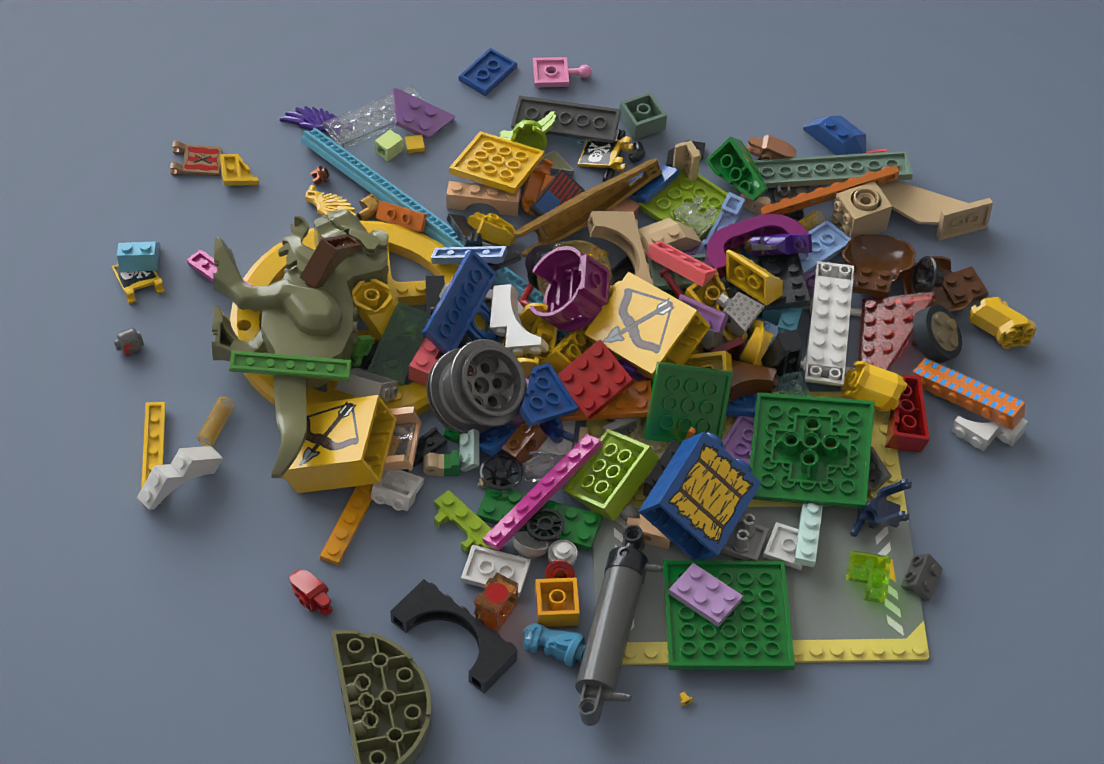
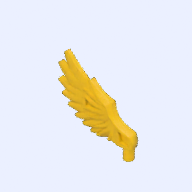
M311 185L309 190H307L305 195L306 201L317 207V213L326 216V214L332 211L349 210L356 217L354 213L355 208L352 207L351 203H347V199L337 197V194L332 195V193L324 195V192L316 191V186Z

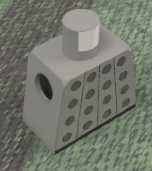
M737 292L732 300L722 293L716 303L724 308L723 313L729 315L726 326L737 337L744 335L765 307L740 292Z

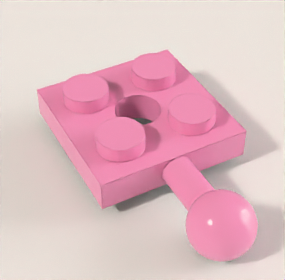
M567 57L533 58L535 88L569 87V75H580V77L586 79L591 76L592 69L588 65H582L580 68H568Z

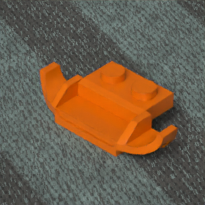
M546 158L527 178L520 199L523 210L533 217H536V215L528 207L554 178L549 172L553 162Z

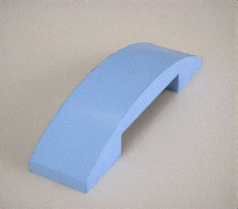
M731 192L728 193L721 206L720 214L706 240L704 239L696 255L706 254L708 241L716 231L737 222L746 201L744 198Z

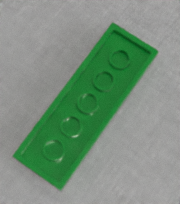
M488 487L476 515L483 521L497 525L523 499L526 493L512 489L495 490ZM548 500L541 508L553 509L560 513L564 519V531L557 540H568L576 548L591 551L603 520V515ZM537 514L535 517L540 519L541 515ZM554 515L551 519L556 520L558 518ZM526 523L519 531H527Z

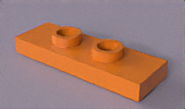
M379 201L376 219L419 232H424L428 214L384 201Z

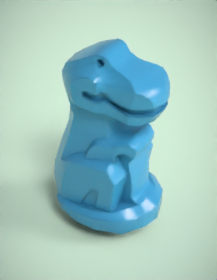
M532 623L523 630L524 651L536 653L539 646H543L545 655H553L556 660L564 661L565 665L574 668L578 661H582L586 645H584L585 638L580 633L552 630L540 623Z

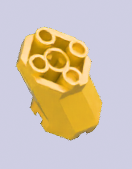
M371 279L367 283H365V280L359 281L351 291L354 307H357V313L368 327L369 334L381 342L401 338L407 331V322L404 312L390 293L389 285L377 279Z
M1000 297L983 299L980 301V306L976 307L974 305L971 307L968 316L970 322L995 336L998 343L1004 349L1027 346L1031 343V339L1034 337L1037 329L1035 323L1011 309L1007 302L1002 301Z
M865 361L855 362L854 366L856 368L854 370L849 369L846 372L844 384L840 386V389L844 391L841 392V396L846 399L875 401L874 409L879 412H888L890 409L895 410L899 405L901 393L907 387L903 377L870 365Z

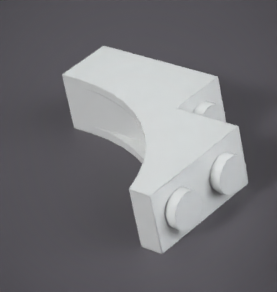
M512 284L494 286L490 328L496 335L506 336L505 347L515 356H522L528 353L538 355L541 352H548L549 345L542 337L526 331L521 323L518 313L519 292Z
M211 446L179 448L171 464L155 465L137 498L149 510H153L172 491L187 481L202 475L214 474L223 457Z

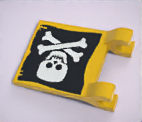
M623 137L621 140H615L614 143L587 140L577 165L579 167L612 168L618 172H624L626 166L622 164L623 158L618 157L620 149L628 152L632 151L634 145L630 144L631 137Z
M119 264L112 266L129 304L136 302L134 291L154 285L157 294L165 292L162 286L163 282L156 271L120 272Z

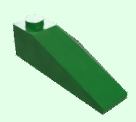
M730 136L706 159V162L717 176L723 178L727 183L733 185L753 201H756L768 190L751 154L741 140Z

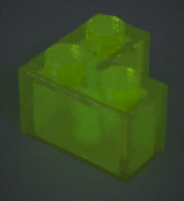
M850 550L845 580L865 583V601L884 604L888 592L891 556Z

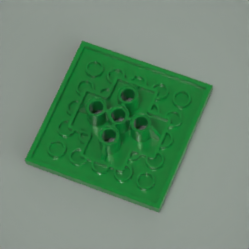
M757 392L749 466L752 469L751 474L761 482V485L752 500L801 504L814 503L816 505L850 508L865 507L867 504L875 401Z

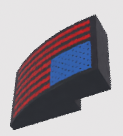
M561 169L528 208L537 217H540L585 190Z

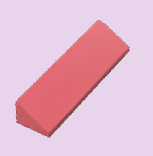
M663 241L649 245L648 258L700 286H704L717 274L716 269Z

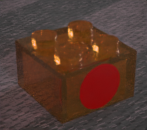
M498 572L493 578H489L483 593H479L475 598V618L481 619L490 630L499 632L517 606L518 583Z

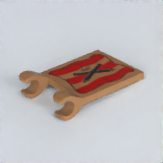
M179 141L173 142V153L180 154L185 152L183 165L176 162L170 164L171 175L176 176L184 173L219 176L221 147L188 145Z

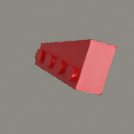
M903 374L901 377L907 383V387L900 395L897 408L890 411L885 448L921 453L930 440L921 377Z

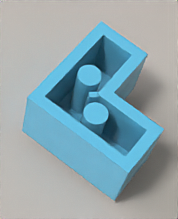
M803 307L763 311L762 319L776 325L779 333L786 330H798Z

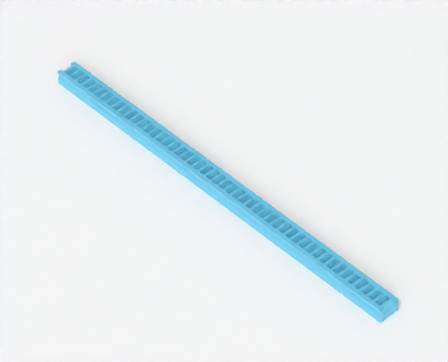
M313 128L312 131H303L304 135L301 137L303 144L367 191L374 194L379 200L428 214L424 233L445 247H467L462 244L451 226L316 128ZM468 244V247H476L475 244ZM507 267L495 271L498 275L493 283L496 286L512 284L519 292V300L529 283ZM534 288L527 301L544 304L545 295ZM559 329L557 330V331H559L560 333H562L564 336H566V335L569 333V332L561 331V330H559Z

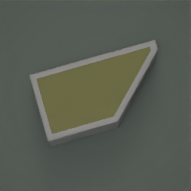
M555 150L544 155V158L541 160V163L545 158L553 162L549 170L552 173H558L563 169L569 175L574 174V169Z

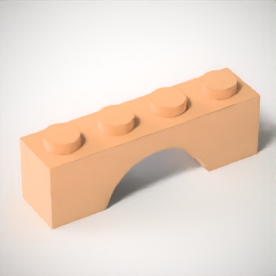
M449 181L446 194V209L465 210L471 204L485 203L497 209L500 215L518 217L521 189H518L513 194L487 185Z

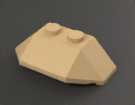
M671 218L638 229L639 234L642 236V246L646 251V260L648 258L649 245L663 241L680 251L688 250L702 243L694 229Z

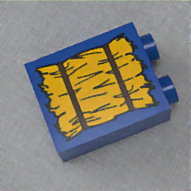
M705 431L682 441L638 511L693 561H704L719 555L761 485V482L751 474L752 469L749 464L741 459L733 458L723 448L724 444L719 437Z

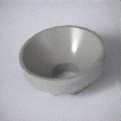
M519 531L513 536L512 544L521 557L534 560L544 555L549 548L547 541H535L527 531Z

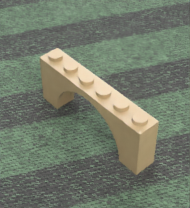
M592 211L587 221L590 237L608 240L622 248L634 265L635 276L654 286L653 279L650 277V266L646 262V251L641 243L642 236L639 234L638 221L635 219L634 212Z

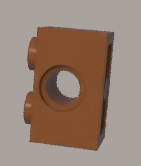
M524 420L503 445L502 449L507 455L517 459L524 468L548 437L540 426L534 425L529 427Z

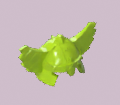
M550 112L538 122L523 119L512 131H501L500 137L544 150L548 142L545 133L553 128L557 117L555 115L556 112Z

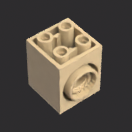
M872 181L837 193L831 218L833 223L837 224L839 229L851 239L860 235H873L887 230L892 205L876 182Z

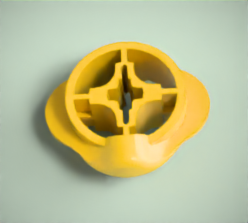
M758 319L754 320L750 327L752 334L739 359L746 363L762 366L761 359L774 334L765 330L764 322Z

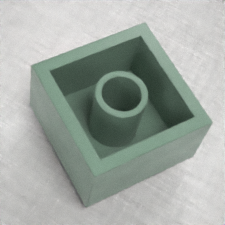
M652 92L620 102V119L634 140L666 130L667 114Z

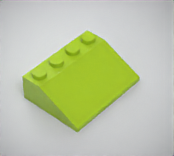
M607 428L600 438L603 446L571 477L563 488V492L597 514H601L603 517L615 522L657 464L659 458L649 445Z

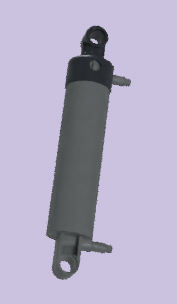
M637 525L627 526L623 530L622 546L613 548L609 552L604 579L575 684L577 692L581 694L578 704L579 714L582 722L587 726H593L599 722L604 701L625 702L632 699L631 695L615 692L646 571L663 572V566L649 564L648 558L641 552L645 547V540L641 527Z

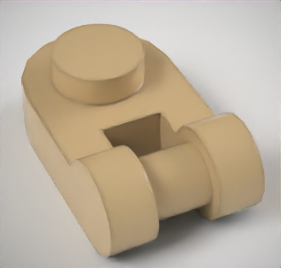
M743 193L740 195V197L746 200L743 208L757 215H760V208L771 202L768 197H759L756 201H753Z

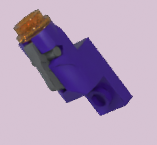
M811 234L752 236L745 240V251L751 255L811 253L812 238Z

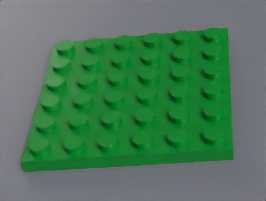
M663 560L669 670H794L795 662L785 561ZM693 563L743 595L742 601L719 627L668 594L671 586Z

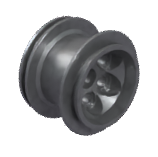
M480 339L472 341L462 348L451 350L438 359L429 372L426 392L433 414L446 428L460 434H467L471 429H476L479 433H482L492 427L509 423L520 413L519 410L527 383L519 360L507 347L493 340Z

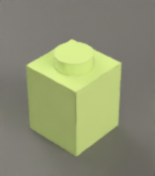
M392 130L387 131L375 140V153L387 162L403 151L402 137Z

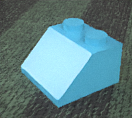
M118 243L117 260L120 272L158 271L160 243Z

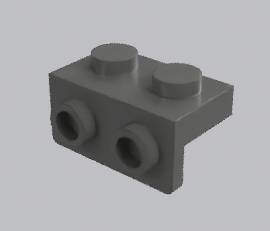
M871 446L868 489L876 491L892 475Z
M930 553L916 555L911 560L901 587L903 589L912 588L923 601L930 600L943 568Z

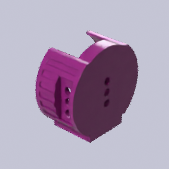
M562 246L548 252L533 268V273L549 283L544 297V304L548 305L546 313H543L531 305L530 310L561 331L572 332L587 326L596 318L602 310V306L608 304L610 270L574 247Z

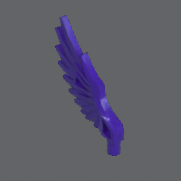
M307 106L304 109L296 107V112L286 111V116L279 118L281 122L297 124L300 128L311 131L313 128H316L321 132L332 133L338 138L354 131L352 124L344 127L335 115L329 114L327 110L324 112L322 108H320L319 112L315 107H312V110Z

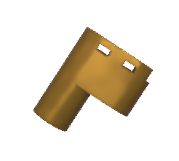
M371 193L359 201L360 206L363 208L362 211L357 213L359 221H366L376 215L378 202L381 200Z

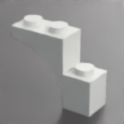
M958 416L954 421L951 432L957 437L966 440L975 448L985 451L995 437L1013 447L1024 433L1028 421L1022 418L1012 430L996 422L979 423Z

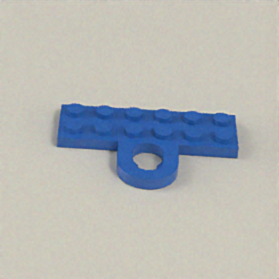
M473 249L466 253L422 331V334L443 354L457 349L465 333L473 341L487 339L499 343L502 336L496 335L491 328L490 333H487L485 330H480L475 324L474 318L478 314L490 326L491 309L483 300L498 274Z

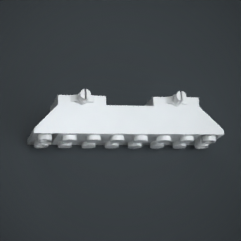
M817 261L810 306L803 307V309L809 310L810 314L806 357L800 364V368H803L804 373L803 382L840 387L844 384V374L849 369H855L845 367L850 315L861 317L862 309L851 308L854 266Z

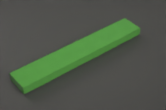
M231 350L229 371L350 381L351 360Z

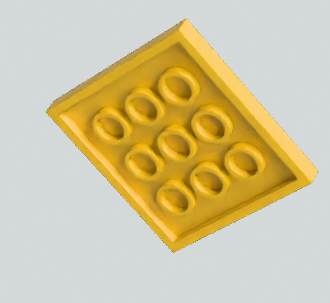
M480 131L449 167V174L515 194L544 158L545 151Z

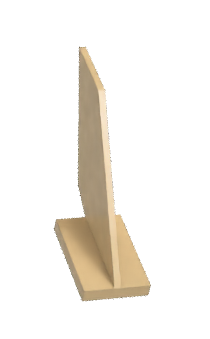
M897 180L878 185L891 203L893 210L917 224L938 225L936 237L939 241L988 227L993 205L990 198L966 203Z

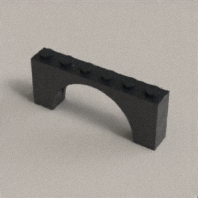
M425 579L390 611L391 622L405 633L419 624L435 620L453 622L469 631L476 640L479 654L475 664L469 670L468 682L484 694L517 661L518 650L511 642H506L497 631L490 630L481 619L473 617L465 607H460L454 602L452 597L447 594L444 595L435 584L429 583Z

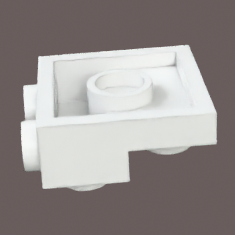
M402 470L383 471L380 483L374 484L372 487L371 499L377 504L390 505L397 511H408L415 502L416 494L423 486L424 478Z

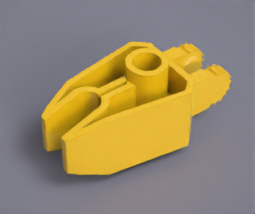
M475 212L467 218V223L477 229L476 233H481L482 239L502 246H511V244L515 243L516 238L513 235L514 231H516L515 228L498 215L493 213L484 215Z

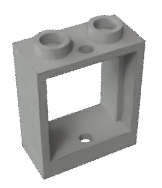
M355 368L351 369L350 381L338 380L336 390L357 397L379 395L386 402L394 400L397 396L398 381Z

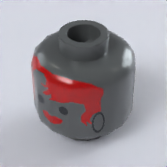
M134 328L118 332L117 339L114 340L116 350H121L123 355L139 352L141 346L144 345L140 331H136Z

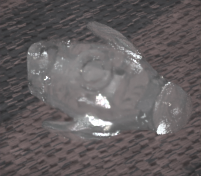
M543 450L528 452L527 455H536L537 457L521 465L525 482L540 481L566 454L557 455Z

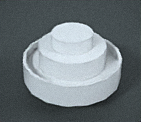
M557 540L548 548L549 562L565 560L569 564L574 565L577 560V548L568 540Z

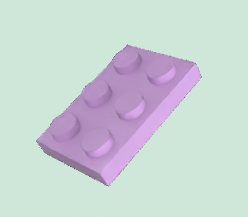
M694 563L671 586L668 592L669 595L717 627L723 623L743 599V595Z

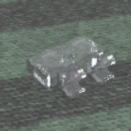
M700 195L696 196L691 204L684 202L673 211V216L684 225L694 229L698 236L712 226V220L717 216L714 214L717 209L712 205L706 209L704 214L698 211L704 206L701 203L704 199Z

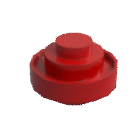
M554 560L546 567L545 579L575 578V571L567 561Z

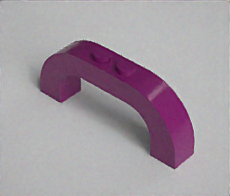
M763 214L747 218L744 221L723 227L711 236L708 241L704 263L714 269L716 268L719 278L726 276L725 251L749 243L752 237L809 233L799 222L779 214Z

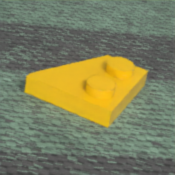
M220 154L223 186L258 185L259 179L250 173V168L238 154Z

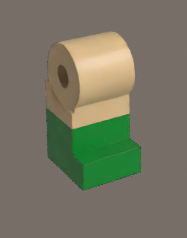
M452 451V454L428 453L424 455L423 472L426 475L459 476V451Z

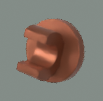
M318 166L317 170L311 172V175L315 178L312 180L315 185L329 181L328 177H330V174L325 167Z

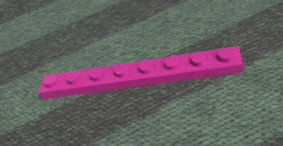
M586 434L483 538L485 545L499 551L603 446L601 439Z

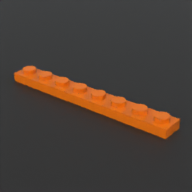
M897 165L893 167L887 166L880 171H871L864 176L852 177L842 183L835 182L826 188L819 187L807 194L800 193L791 199L784 198L775 204L768 203L760 208V215H785L836 199L837 193L875 181L877 185L894 181L898 178L899 170Z

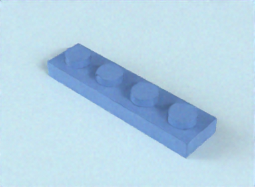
M506 246L435 248L431 256L432 264L460 265L466 253L473 249L486 263L499 264L504 262L507 248Z

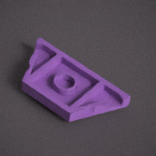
M394 87L392 90L395 125L416 135H422L427 140L455 118V115Z

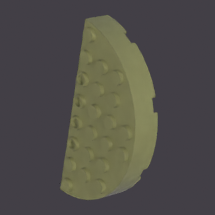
M359 630L331 631L332 646L355 764H413L426 744L431 726L430 689L421 667L416 664L413 657L404 648L375 633H371V635L359 633Z

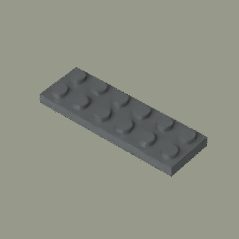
M520 95L518 97L511 123L512 129L523 119L538 122L550 112L555 111V115H557L556 122L553 128L545 134L614 143L621 109Z

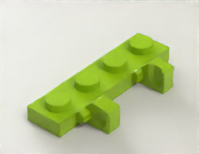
M446 491L434 501V506L438 509V514L433 518L434 525L440 528V525L450 521L466 534L467 540L461 542V549L466 554L471 550L472 545L495 550L485 545L483 538L492 529L451 491Z

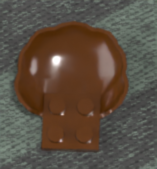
M860 235L851 239L842 251V256L846 265L854 266L855 278L852 293L888 298L893 282L904 277L914 266L916 251L908 242L888 235Z
M931 256L935 259L938 269L944 272V282L939 288L933 287L927 295H918L913 288L912 278L917 263L902 277L906 300L919 311L933 305H941L951 313L959 312L968 307L971 302L988 297L989 293L972 266L952 272L951 259L943 256ZM921 263V265L919 266V268L922 269V270H924V268H923V266H922V263ZM916 274V278L921 277V274Z

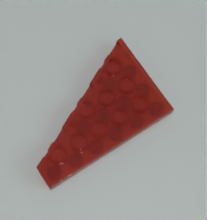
M926 292L889 296L887 298L862 299L859 361H865L870 365L888 371L891 365L897 361L902 353V349L908 343V338L913 332V320L916 313L929 307L932 300L936 298L935 293Z

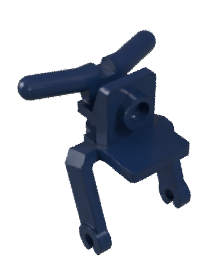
M901 479L900 482L883 487L877 492L876 498L867 501L865 507L858 508L857 521L850 531L851 536L856 537L866 520L870 521L869 528L872 529L877 525L896 528L899 526V522L908 521L909 514L905 515V511H900L901 506L888 501L887 496L910 489L912 482H908V479Z

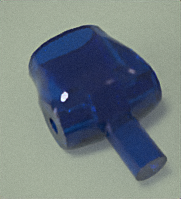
M553 419L540 424V428L554 443H561L564 439L570 442L575 440L574 434L564 431L563 423L559 419Z

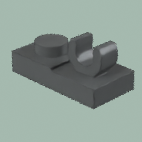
M779 185L777 188H773L772 191L774 203L784 198H794L800 193H810L808 186L790 187V185H787V188H781Z

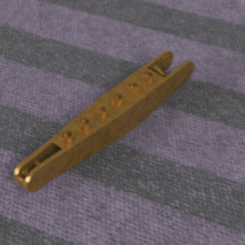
M656 158L648 160L633 169L594 186L514 231L513 235L515 238L523 237L533 230L538 236L539 242L525 249L521 253L522 256L526 257L529 251L536 246L556 243L586 227L592 211L612 210L649 181L662 174L658 160ZM643 173L638 179L628 184L627 180Z

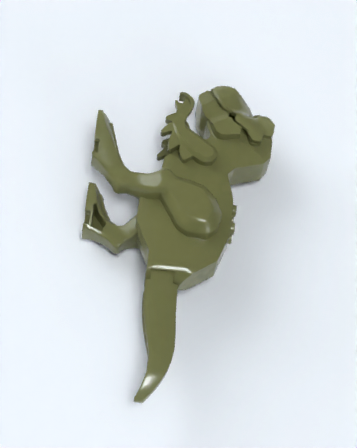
M349 210L332 211L326 214V216L314 220L315 248L323 238L348 234L362 244L358 251L349 255L338 265L324 286L319 288L306 286L305 281L300 278L315 251L302 243L308 234L309 223L301 216L294 217V226L290 224L292 235L282 239L283 246L278 250L279 257L287 255V268L284 269V277L282 280L267 286H250L245 283L239 273L231 248H228L220 237H216L214 265L217 266V272L213 273L214 290L227 296L239 309L261 312L262 323L261 330L252 340L241 341L236 336L229 318L225 316L218 306H214L212 332L216 336L215 341H212L211 345L213 360L230 361L231 350L349 360L353 353V346L357 345V335L354 333H357L358 320H354L357 319V307L353 305L351 291L359 281L365 280V283H367L371 279H377L385 284L388 283L387 247L389 235L383 230H373L371 233H368L366 228ZM274 375L275 414L281 436V447L271 472L272 478H281L287 472L305 442L307 436V387H321L332 380Z

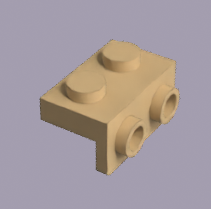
M692 140L675 145L672 167L679 170L684 169L690 181L697 180L698 172L700 171L699 161L701 160L699 149H696Z

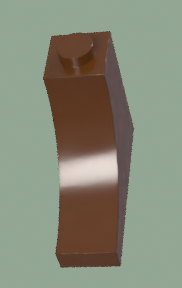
M348 234L321 239L300 278L305 281L306 286L312 288L323 287L338 265L349 255L358 251L362 244Z
M732 360L733 377L728 404L739 397L757 394V392L772 394L773 390L778 388L779 378H777V369Z

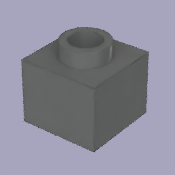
M709 328L699 342L701 343L700 347L710 350L712 347L720 346L723 333Z

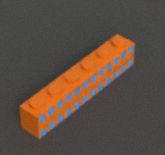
M924 358L913 371V376L921 377L923 390L992 420L1001 426L1013 430L1025 416L1024 401L927 358Z

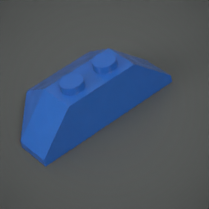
M841 115L818 118L803 127L804 131L836 155L866 153V134Z

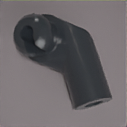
M636 141L633 144L635 150L629 155L632 163L640 161L645 157L641 141Z

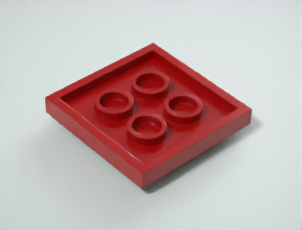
M601 339L557 374L573 400L589 419L594 417L635 383Z

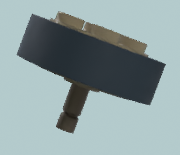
M933 305L916 313L913 320L915 339L911 342L913 347L918 346L927 359L938 364L956 358L962 349V336L958 323L951 312L941 305Z

